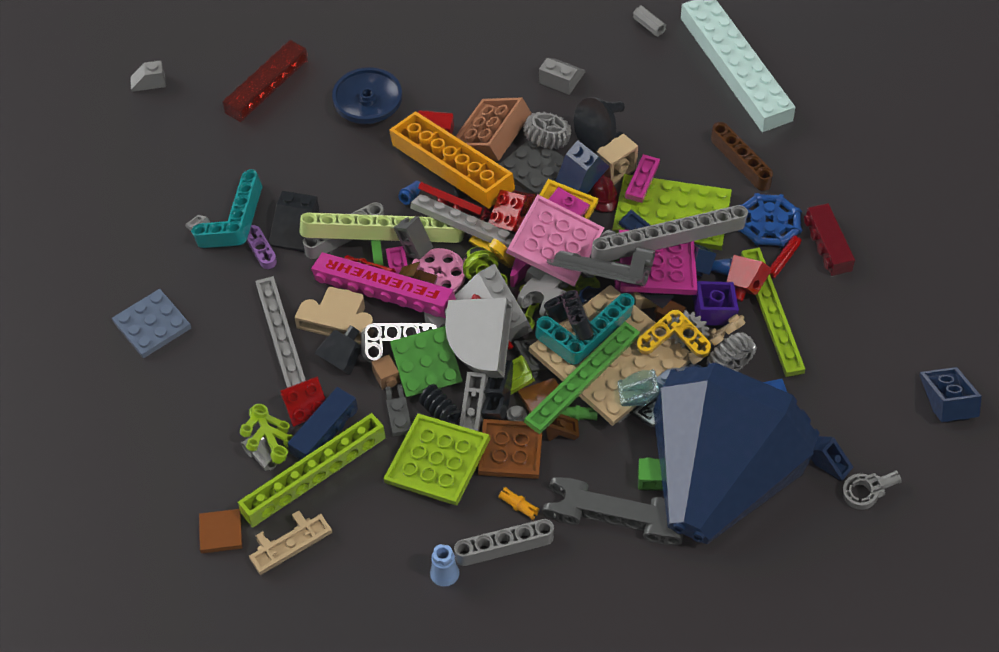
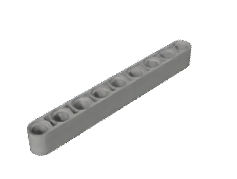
M736 205L599 237L593 241L591 258L612 261L632 256L636 247L658 250L738 231L745 227L748 210L744 206Z

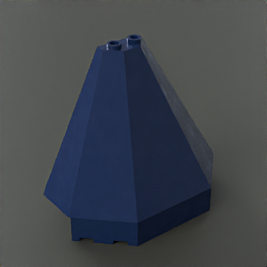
M710 363L708 367L701 368L698 365L686 367L683 371H677L676 369L670 371L664 386L660 389L653 409L668 528L678 534L693 538L696 542L707 545L803 475L814 454L813 450L820 432L811 426V420L803 409H799L794 395L718 363Z

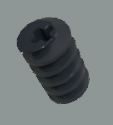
M436 384L429 385L420 395V404L435 419L454 424L459 419L461 410H457V405L452 404V400L447 399V395L442 394V390L437 389L438 386Z

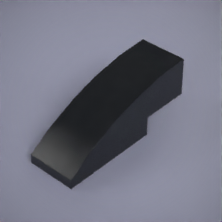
M506 360L504 378L488 377L484 390L486 399L481 411L484 419L505 420L512 388L513 361Z

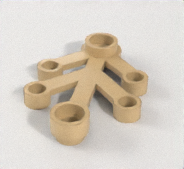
M735 314L728 319L729 323L719 330L715 328L709 330L707 333H709L708 340L710 344L714 346L724 340L725 333L730 334L746 323L744 316ZM700 345L698 351L701 349L704 351L706 345ZM692 351L688 352V359L692 365L704 358L696 356Z

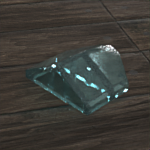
M654 369L642 370L629 375L624 380L618 381L621 405L646 406L659 395L657 376Z

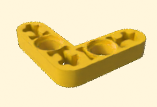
M473 235L468 240L475 247H483L496 255L500 263L512 268L515 258L506 253L508 248L499 240L493 238L489 243Z
M679 310L670 311L637 340V348L642 354L652 353L674 333L698 357L708 356L711 350L709 340ZM672 317H679V323L673 322L670 325V330L668 325L672 322ZM657 328H664L666 334L659 337L655 334V330ZM686 329H691L694 332V336L686 338L683 332ZM650 334H652V337H653L654 339L649 343V346H650V347L647 348V347L645 346V347L642 348V346H643V345H642V342L644 341V342L647 343L648 341H650V340H651ZM697 337H699L698 343L701 346H703L704 344L706 345V351H703L702 349L698 351V344L694 342L697 339Z

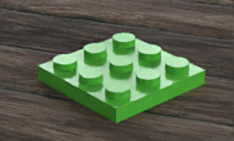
M445 326L390 341L406 398L422 394L431 384H436L438 386L437 389L463 382L455 354L447 339Z

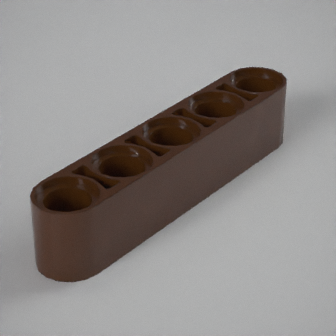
M716 122L713 124L712 143L758 190H768L771 187L773 171L726 123Z

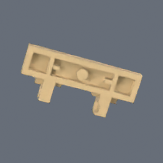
M300 511L292 514L293 521H296L297 527L271 542L268 538H265L264 532L257 534L256 537L260 546L257 548L258 551L251 554L249 558L260 575L264 574L330 535L332 529L322 514L313 519L307 518L305 520Z

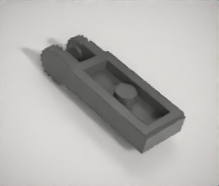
M402 384L397 385L399 398L392 399L390 386L385 387L393 437L406 435L411 427Z

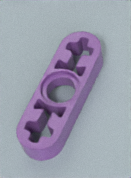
M251 225L246 240L262 268L271 269L275 267L277 260L274 251L261 229L256 225ZM259 244L265 245L261 250L256 249V246ZM267 254L270 261L265 260L264 255Z

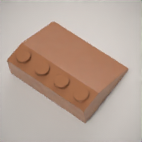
M523 98L482 99L455 137L491 160L499 161L518 135L528 116L532 113Z

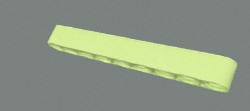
M304 213L300 218L299 232L300 235L306 238L400 241L393 227L398 225L403 219L409 217L411 221L415 216ZM419 217L431 242L459 243L464 238V231L431 217Z

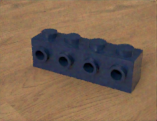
M336 387L287 443L290 454L301 460L333 439V436L344 428L346 421L356 414L358 410L356 398Z

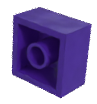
M697 281V294L692 295L695 317L701 316L700 320L706 321V325H727L729 323L728 319L739 312L734 282Z

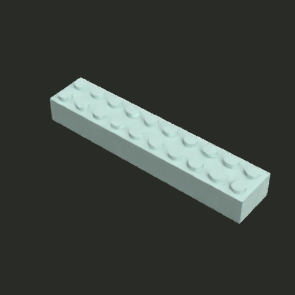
M692 0L683 3L681 20L761 132L792 122L795 113L794 104L718 1Z

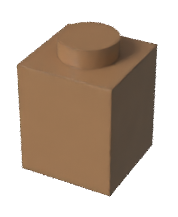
M390 355L371 362L373 374L382 390L385 387L390 386L391 388L400 383L399 371Z

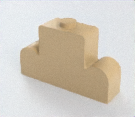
M328 287L320 305L313 299L303 301L295 315L297 329L329 336L334 330L345 334L351 325L360 331L354 340L358 344H361L363 328L373 324V319L370 314L363 312L365 303L362 294L334 287ZM368 329L367 333L369 337L372 338L374 334L373 329Z

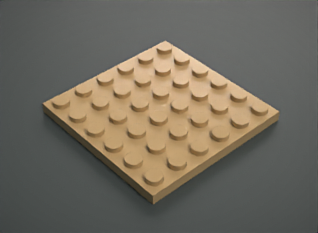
M609 285L584 304L590 321L621 294L612 285ZM635 305L632 315L625 321L640 332V336L656 324ZM569 319L562 321L560 325L575 336ZM657 328L655 334L662 337L666 334V331L662 328ZM650 334V336H651V340H650V341H648L647 343L644 342V341L642 342V345H643L642 348L645 347V346H646L647 348L650 347V346H649V343L654 339V338L652 337V334ZM637 338L579 397L613 426L655 392L656 386H654L653 381L667 369L681 368L690 363L688 359L689 351L685 347L682 348L680 343L675 344L674 338H668L650 354L639 352ZM539 340L529 346V352L561 381H564L582 363L580 362L575 365L568 363Z

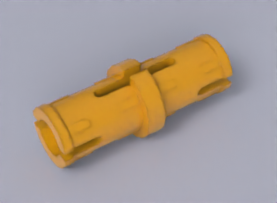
M507 487L503 488V491L500 492L499 499L511 505L513 510H519L531 520L535 518L534 515L537 516L539 513V508L527 502L522 495L518 496Z

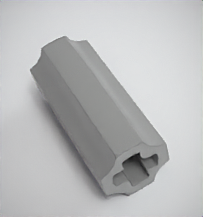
M640 6L633 12V18L658 37L666 30V24L645 7Z

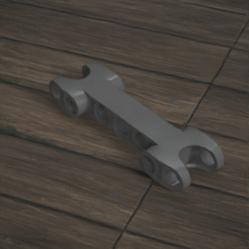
M556 477L550 481V489L564 497L561 502L544 504L542 512L550 519L577 525L582 517L644 531L643 538L653 543L680 545L683 542V534H678L668 528L664 498L655 497L652 498L651 504H645L589 492V485L581 480Z

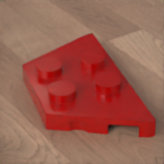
M420 182L418 189L437 198L438 202H442L466 214L480 215L483 210L482 207L423 182Z

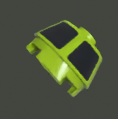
M483 247L471 248L464 255L463 274L467 279L471 280L478 272L493 264L498 267V258L494 253Z

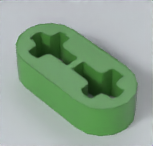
M371 240L373 261L384 266L380 240Z

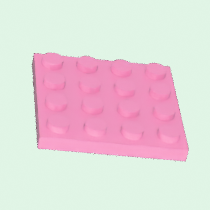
M537 194L506 253L575 286L582 272L550 265L547 263V259H554L559 251H568L589 258L593 241L601 236L604 227Z

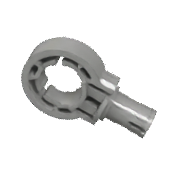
M898 471L882 477L876 476L875 473L870 475L854 474L850 476L843 486L845 502L852 508L859 510L872 507L879 497L885 496V488L902 482L900 475H897ZM859 484L864 485L870 491L868 497L862 498L861 502L851 492L852 487Z

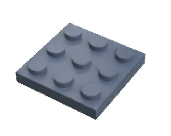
M161 289L156 290L112 317L113 323L142 358L147 357L191 329V324Z

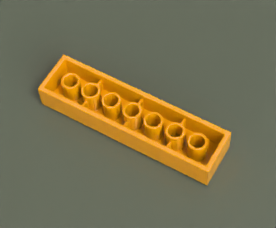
M416 111L389 129L394 147L488 209L495 205L500 189L509 192L515 190L512 172Z

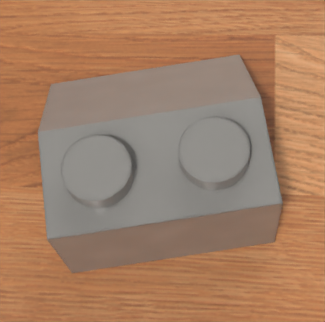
M546 58L539 68V83L570 95L584 75L585 70L554 58Z

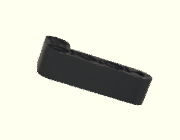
M576 290L567 291L548 300L544 304L548 317L557 323L569 319L578 340L583 341L593 336L594 330Z

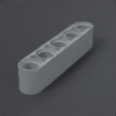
M373 202L351 214L384 215V209L382 204ZM305 237L303 240L305 255L310 259H316L322 252L328 253L353 239Z
M541 519L460 540L454 546L455 560L461 566H468L546 546L554 539V525L550 520ZM541 531H548L549 533L543 534ZM521 536H528L529 538H527V539H522V538H520V537H521ZM508 541L509 543L501 544L500 542ZM482 546H487L488 548H487V549H481L480 547H482ZM462 551L468 552L467 554H464V555L460 554V552H462Z

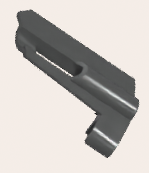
M636 247L635 252H633L631 265L583 257L568 251L557 252L554 259H547V263L557 267L645 286L653 265L655 250Z

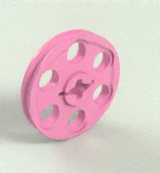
M443 248L431 249L421 259L415 258L412 264L420 262V270L424 272L437 273L436 285L450 284V289H453L454 293L465 282L463 260L451 250ZM428 257H432L435 259L431 263H427L424 261ZM445 258L453 259L450 263H445L443 260ZM453 271L461 272L459 276H453L451 273Z

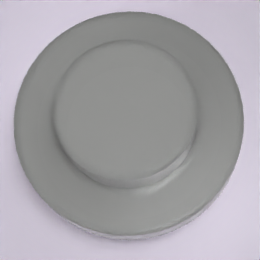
M512 406L507 411V419L509 421H524L527 417L526 410L521 406Z

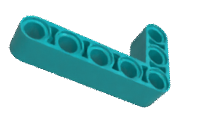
M250 169L241 175L228 221L200 223L192 228L191 233L200 248L237 246L246 242L262 190V183L256 170Z
M623 293L613 300L590 321L594 334L586 340H578L576 335L574 336L548 316L540 317L537 320L536 338L568 363L573 365L579 364L632 315L634 297Z

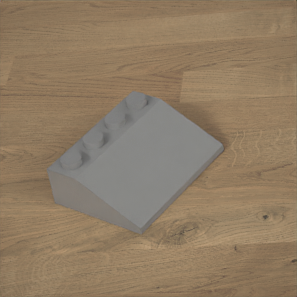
M495 264L478 272L455 294L456 300L471 299L473 294L479 295L481 299L507 298L513 305L509 335L510 342L532 331L526 316Z

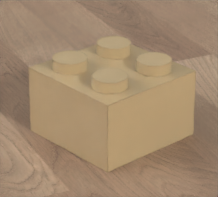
M625 134L614 138L609 144L597 151V156L610 166L603 175L608 176L614 185L623 179L624 174H631L637 168L638 145Z

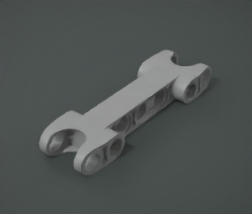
M609 229L603 232L600 237L605 233L616 232ZM548 273L540 280L531 278L520 291L517 303L522 308L529 307L534 303H540L542 305L539 314L541 316H548L544 309V304L548 300L565 293L566 291L562 289H566L569 284Z

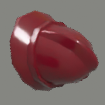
M602 175L587 194L598 198L595 210L612 212L617 208L619 196L613 181L608 176Z

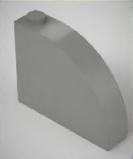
M507 298L448 300V306L445 309L446 335L453 352L472 371L485 373L491 378H504L513 310V305Z

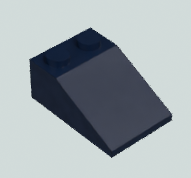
M577 140L566 153L555 182L587 194L610 166Z
M957 367L920 372V378L933 412L941 422L980 417L982 396Z

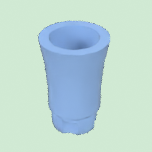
M437 545L431 557L430 577L439 586H450L459 577V568L455 562V555L450 546Z

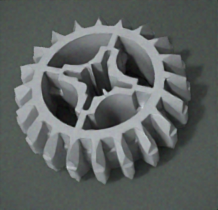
M544 111L543 113L537 112L536 114L532 113L526 119L524 135L527 137V140H530L532 144H537L538 147L542 146L544 149L546 147L550 150L552 148L558 149L559 147L563 148L569 142L571 126L568 124V121L563 120V117H558L557 114L553 115L551 112L546 113Z
M744 332L730 335L729 338H725L717 347H714V351L710 353L706 364L708 366L710 363H718L738 372L753 358L757 348L756 344Z

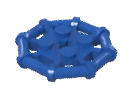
M755 193L751 199L741 205L748 210L747 217L750 218L751 222L745 223V227L738 230V232L746 235L756 246L773 245L784 247L793 236L802 233L801 209L795 207L782 194L764 195ZM753 205H757V208H755L753 211L749 209ZM783 205L789 212H785L780 206ZM766 219H771L773 222H766ZM789 219H793V225L788 224Z

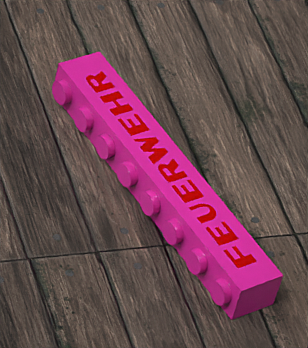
M323 252L311 268L315 280L319 283L330 284L336 288L347 289L355 293L364 294L367 297H374L384 302L398 304L401 307L412 308L418 312L429 313L435 317L446 318L445 309L448 306V300H456L453 289Z

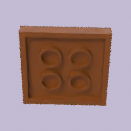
M483 419L482 433L489 434L491 439L479 461L478 475L539 479L543 432L539 435L526 425L524 421Z

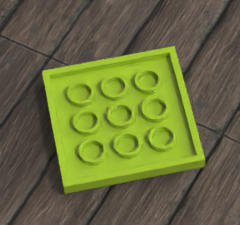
M417 414L383 480L386 484L457 506L491 439L490 435Z

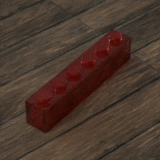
M289 40L222 101L225 113L242 122L308 60L306 48Z

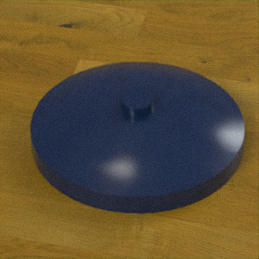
M360 68L346 73L336 82L332 92L333 104L336 111L343 118L351 122L360 124L376 123L389 118L398 110L402 101V89L397 78L391 73L378 68Z

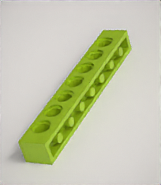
M373 413L369 414L238 501L241 514L252 528L386 439L384 426Z

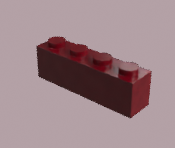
M829 203L808 207L806 216H804V222L806 226H809L811 238L817 244V251L824 259L825 268L829 270L831 276L853 271L855 258Z

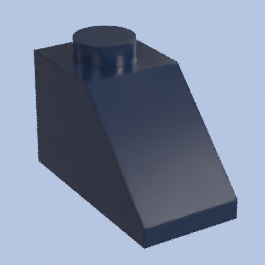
M694 244L696 275L703 276V273L710 275L717 253L707 247Z
M818 437L813 450L814 454L811 457L812 461L825 472L839 481H843L852 470L853 465L834 437Z

